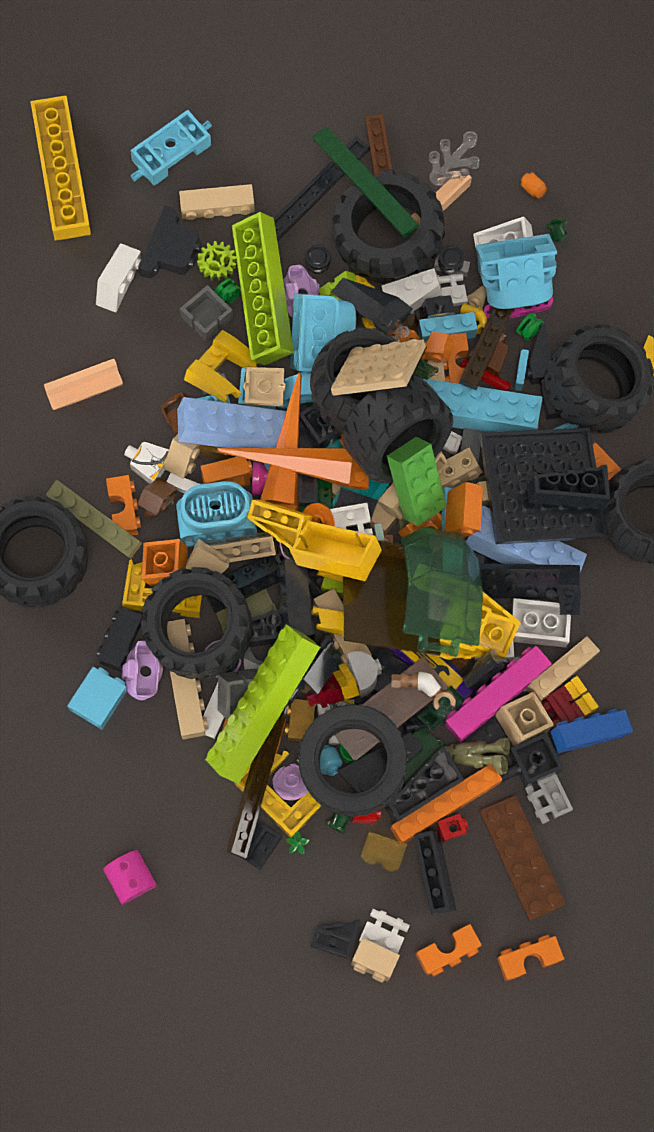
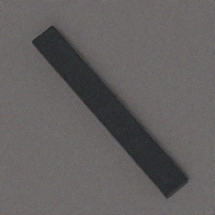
M355 137L346 146L358 160L370 151V147L358 137ZM333 161L274 217L277 242L345 175Z

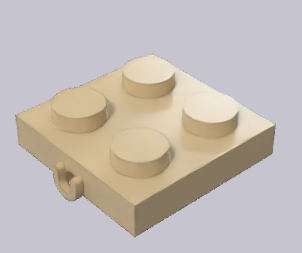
M246 367V382H244L245 405L283 406V391H285L286 384L284 383V368Z

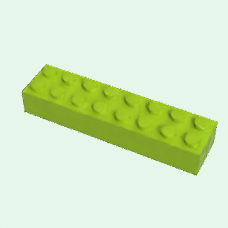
M259 212L232 225L251 361L267 365L293 354L294 350L274 218Z
M285 625L284 629L280 631L278 639L269 649L266 659L259 666L258 672L249 683L247 691L238 701V705L233 714L228 718L223 731L219 733L216 743L209 750L205 760L220 776L237 784L240 783L315 658L320 647L304 633L288 625Z

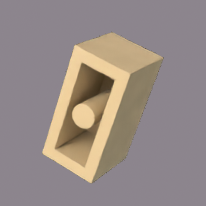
M177 434L172 439L163 469L184 479L188 473L191 474L195 469L196 464L194 461L200 453V449H198L200 444L178 442Z

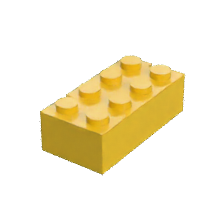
M307 521L300 533L301 538H297L290 552L299 566L366 581L382 549L374 535L365 533L358 535L356 531Z

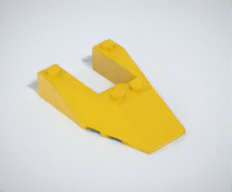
M419 564L412 583L419 590L450 599L439 625L441 655L438 657L452 660V658L471 659L472 657H482L490 649H494L497 655L505 658L521 622L478 587Z

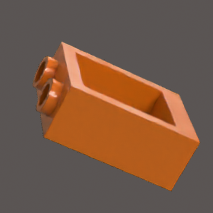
M234 457L201 466L203 484L230 481L243 487L250 485V478H253L251 461L241 457Z

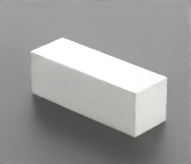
M170 473L167 480L168 483L178 488L177 491L184 494L191 487L200 485L189 479H182L173 473Z

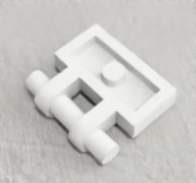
M462 273L440 277L437 275L440 284L450 283L451 286L441 288L443 293L438 296L451 295L453 306L463 305L468 302L465 285H457V281H463Z
M367 503L330 509L334 516L335 527L346 529V527L357 525L358 531L356 532L358 535L360 533L373 535L372 528L364 529L363 524L371 523Z
M373 909L370 916L376 918L377 921L375 924L367 921L359 941L364 938L398 954L404 937L397 935L399 929L407 932L410 925L404 923L400 918L395 919L386 915L387 912ZM382 922L393 926L392 932L381 928Z

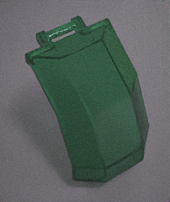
M423 527L401 538V543L404 546L408 579L403 632L420 636L417 644L419 651L431 650L448 653L450 656L457 657L460 643L479 646L483 591L478 558L460 533ZM428 637L449 640L452 642L449 646L431 643L427 641Z

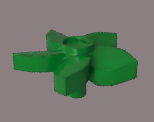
M297 831L294 839H286L287 843L291 845L289 854L294 853L296 850L304 854L303 846L307 845L310 840L306 838L301 839V835Z

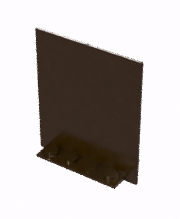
M378 541L382 551L366 581L343 576L344 641L440 656L438 595L419 590L412 583L419 564L436 570V559L430 557L433 550Z

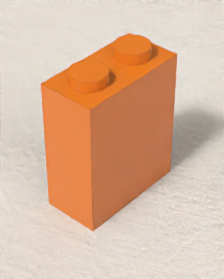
M465 482L447 492L444 536L451 537L455 541H461L463 538L472 536L480 531L483 486Z

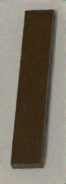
M493 308L459 384L477 390L514 308Z

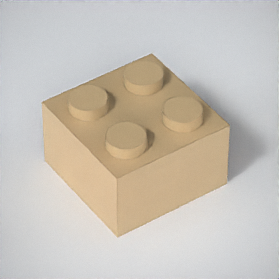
M535 692L502 706L495 715L514 747L541 734L548 733L554 726Z
M362 938L351 965L359 973L365 974V972L373 975V979L381 983L384 980L388 982L400 955Z

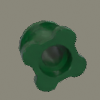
M553 219L545 225L546 229H550V237L555 242L563 241L567 236L564 225L567 224L566 219Z
M334 813L332 819L326 825L344 834V828L351 819L349 816Z

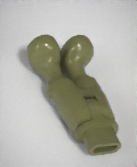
M500 738L491 744H486V742L479 740L476 742L452 743L450 746H444L454 764L471 766L476 769L482 768L484 765H490L494 767L498 774L507 773L508 761L504 755H508L510 752V741L508 738ZM486 752H492L500 755L485 756L482 754Z

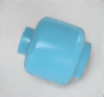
M325 745L320 757L321 773L332 776L338 773L343 761L335 747Z

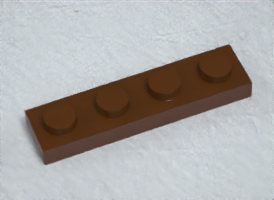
M383 114L365 116L374 176L381 175L380 170H392Z

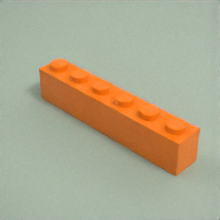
M488 765L399 822L394 823L390 829L399 844L403 845L413 839L414 835L424 832L437 824L438 821L445 819L498 786L503 779L495 771L494 767Z

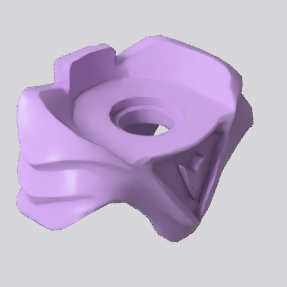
M302 265L289 267L283 283L287 310L293 318L294 293H298L299 290L303 289L307 294L319 295L320 288L316 279H313Z
M138 641L136 643V646L130 651L126 663L122 667V679L126 680L127 692L138 700H145L157 693L158 683L163 672V665L152 654L145 641ZM144 666L151 669V674L148 677H144L140 673V669Z

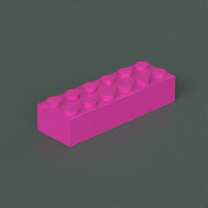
M537 646L533 649L528 647L521 654L520 660L516 661L514 659L510 662L503 674L499 672L491 679L492 681L489 686L484 684L476 691V696L473 699L471 697L467 698L461 704V709L458 712L453 710L448 714L445 719V728L458 743H462L494 716L502 706L510 703L552 663Z

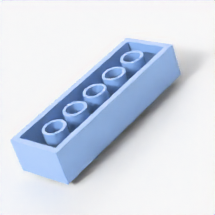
M183 397L177 409L178 442L223 448H276L287 411Z
M482 506L480 531L472 536H468L464 546L502 564L580 565V572L587 556L586 553L560 541L496 545L490 508Z

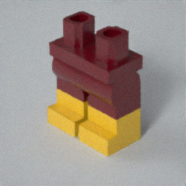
M346 663L338 665L339 670L332 673L318 694L303 693L310 707L320 704L323 709L328 707L327 704H334L359 696L355 678Z
M578 676L544 699L542 706L547 714L551 713L554 717L551 720L554 726L550 730L556 728V724L559 722L568 721V723H571L576 718H585L599 707L590 693H586L587 689Z

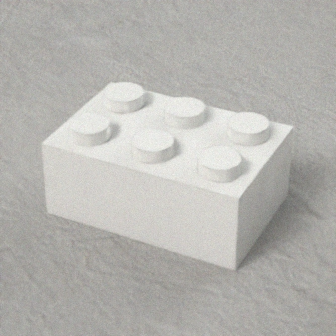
M513 599L511 615L521 622L513 642L567 647L570 636L571 615H560L559 603Z

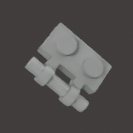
M556 774L539 781L537 784L540 790L536 792L532 785L525 788L528 793L527 798L529 802H532L536 810L535 814L537 818H540L542 824L549 822L546 815L549 812L552 813L555 819L573 810ZM541 796H544L548 804L544 808L539 800Z

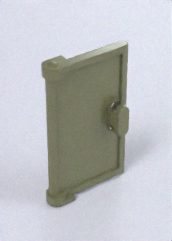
M266 589L245 599L251 612V618L267 614L275 609L278 610L275 604L272 603ZM227 609L216 613L223 633H225L228 624Z

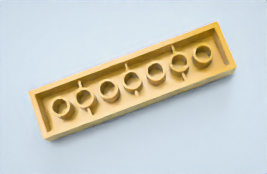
M67 96L31 101L54 239L56 241L91 235Z

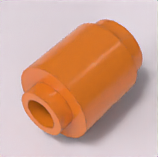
M533 172L530 174L526 173L521 178V187L532 197L539 199L548 189L545 186L546 184Z

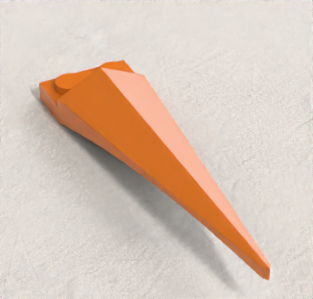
M298 373L276 448H298L302 375ZM270 465L260 500L298 511V472Z
M217 448L219 453L288 469L346 488L368 490L369 477L344 448Z

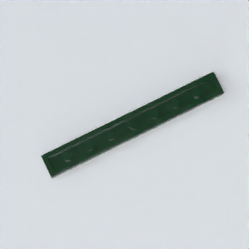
M327 126L312 137L316 144L404 238L419 227L411 215Z

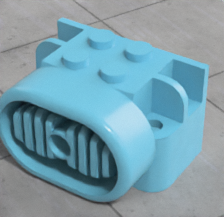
M549 234L476 245L478 271L483 285L486 287L487 302L491 306L499 309L519 308L541 304L552 297V277H554L557 268L555 261L557 250Z
M294 293L291 334L294 353L290 355L291 369L311 372L316 357L330 340L347 330L350 332L356 329V310L352 303L337 300L332 296Z
M230 481L200 484L191 487L176 504L180 540L187 547H193L199 539L203 542L256 534V524L247 519L253 500L252 494L241 485ZM214 505L220 506L217 510L211 509Z

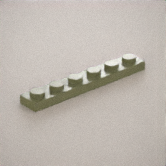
M56 480L46 493V496L58 501L64 508H68L78 520L127 557L132 558L142 545V542L60 481Z

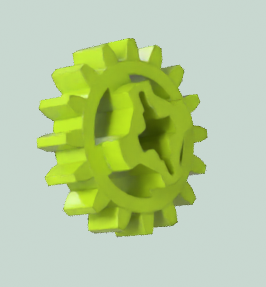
M214 241L213 246L207 243V249L201 248L202 253H198L199 260H197V264L200 266L199 271L204 272L205 278L210 275L212 281L214 277H217L218 281H220L221 277L228 279L227 274L233 275V269L237 268V258L235 251L230 249V245L224 247V242L217 245V242Z

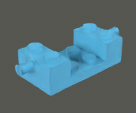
M187 110L131 149L132 161L138 167V170L130 175L132 180L135 182L144 176L155 186L168 177V168L192 151L198 155L210 147L211 138L206 130L212 127L211 123L207 120L201 125L190 111ZM169 141L175 142V146L167 147L166 143Z

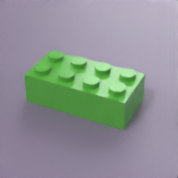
M415 437L387 455L403 519L416 526H420L447 507L430 443Z

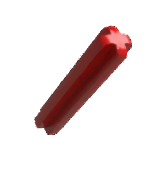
M463 359L460 367L466 368L469 361ZM487 370L481 379L502 391H509L511 383Z

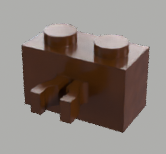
M158 477L143 489L137 505L145 508L144 516L151 519L152 516L166 511L169 505L175 503L177 499L175 494L178 488Z

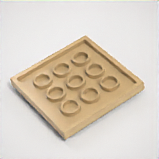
M411 339L401 343L391 342L387 345L375 344L371 347L353 348L331 387L333 396L407 386L426 347L424 339Z

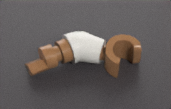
M418 672V674H412V676H409V673H402L401 675L392 674L391 687L408 688V686H412V688H418V690L423 691L429 697H434V707L436 710L440 707L438 700L444 696L448 697L451 701V706L455 707L456 699L454 694L448 690H440L441 686L431 674L426 672Z

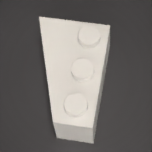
M120 243L98 279L96 305L117 312L136 270H139L142 261L140 259L141 251Z
M434 268L382 285L383 292L399 297L412 307L411 314L422 306L425 299L437 297L443 293Z

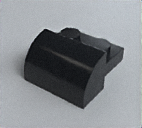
M490 649L462 674L463 682L468 689L477 691L484 684L487 686L497 673H502L510 662L507 658L497 655L494 649Z

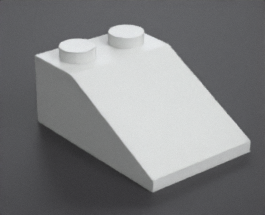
M523 216L474 233L473 236L476 247L479 244L533 236L531 224Z

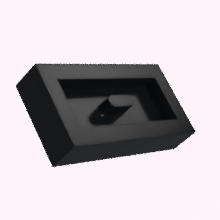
M298 473L299 507L318 503L317 478Z

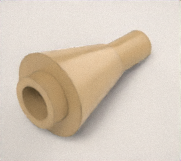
M483 285L467 296L469 305L483 307L487 296L486 287Z

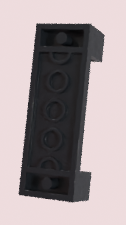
M463 564L461 580L478 587L490 598L559 599L560 615H580V565Z

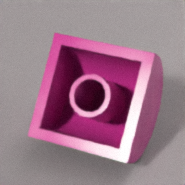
M139 850L129 852L103 868L121 905L157 887Z

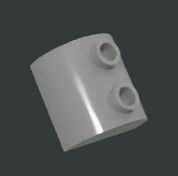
M353 651L347 653V663L355 678L360 698L373 691L377 683V675L382 674V668L378 659L374 660L365 652Z

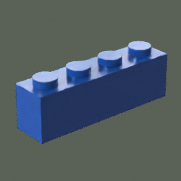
M617 709L607 711L605 715L596 713L589 716L590 718L588 719L579 717L571 723H568V721L557 723V727L550 731L557 752L571 751L629 735L633 730L626 710L617 711Z

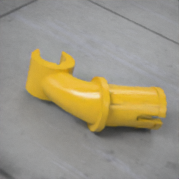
M464 303L460 313L474 312L476 321H479L476 334L480 335L488 321L487 316L481 306L475 307Z

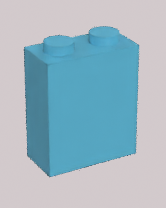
M92 667L68 704V709L103 730L125 696L127 687L123 680L117 677L113 679L108 676L109 673L103 668L99 667V669Z

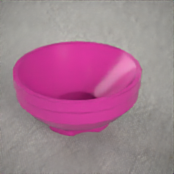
M253 461L252 496L262 494L269 472L261 462Z

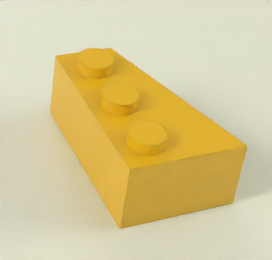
M252 500L247 519L271 534L278 542L283 543L291 550L297 538H301L300 533L306 522L312 521L313 515L264 500Z

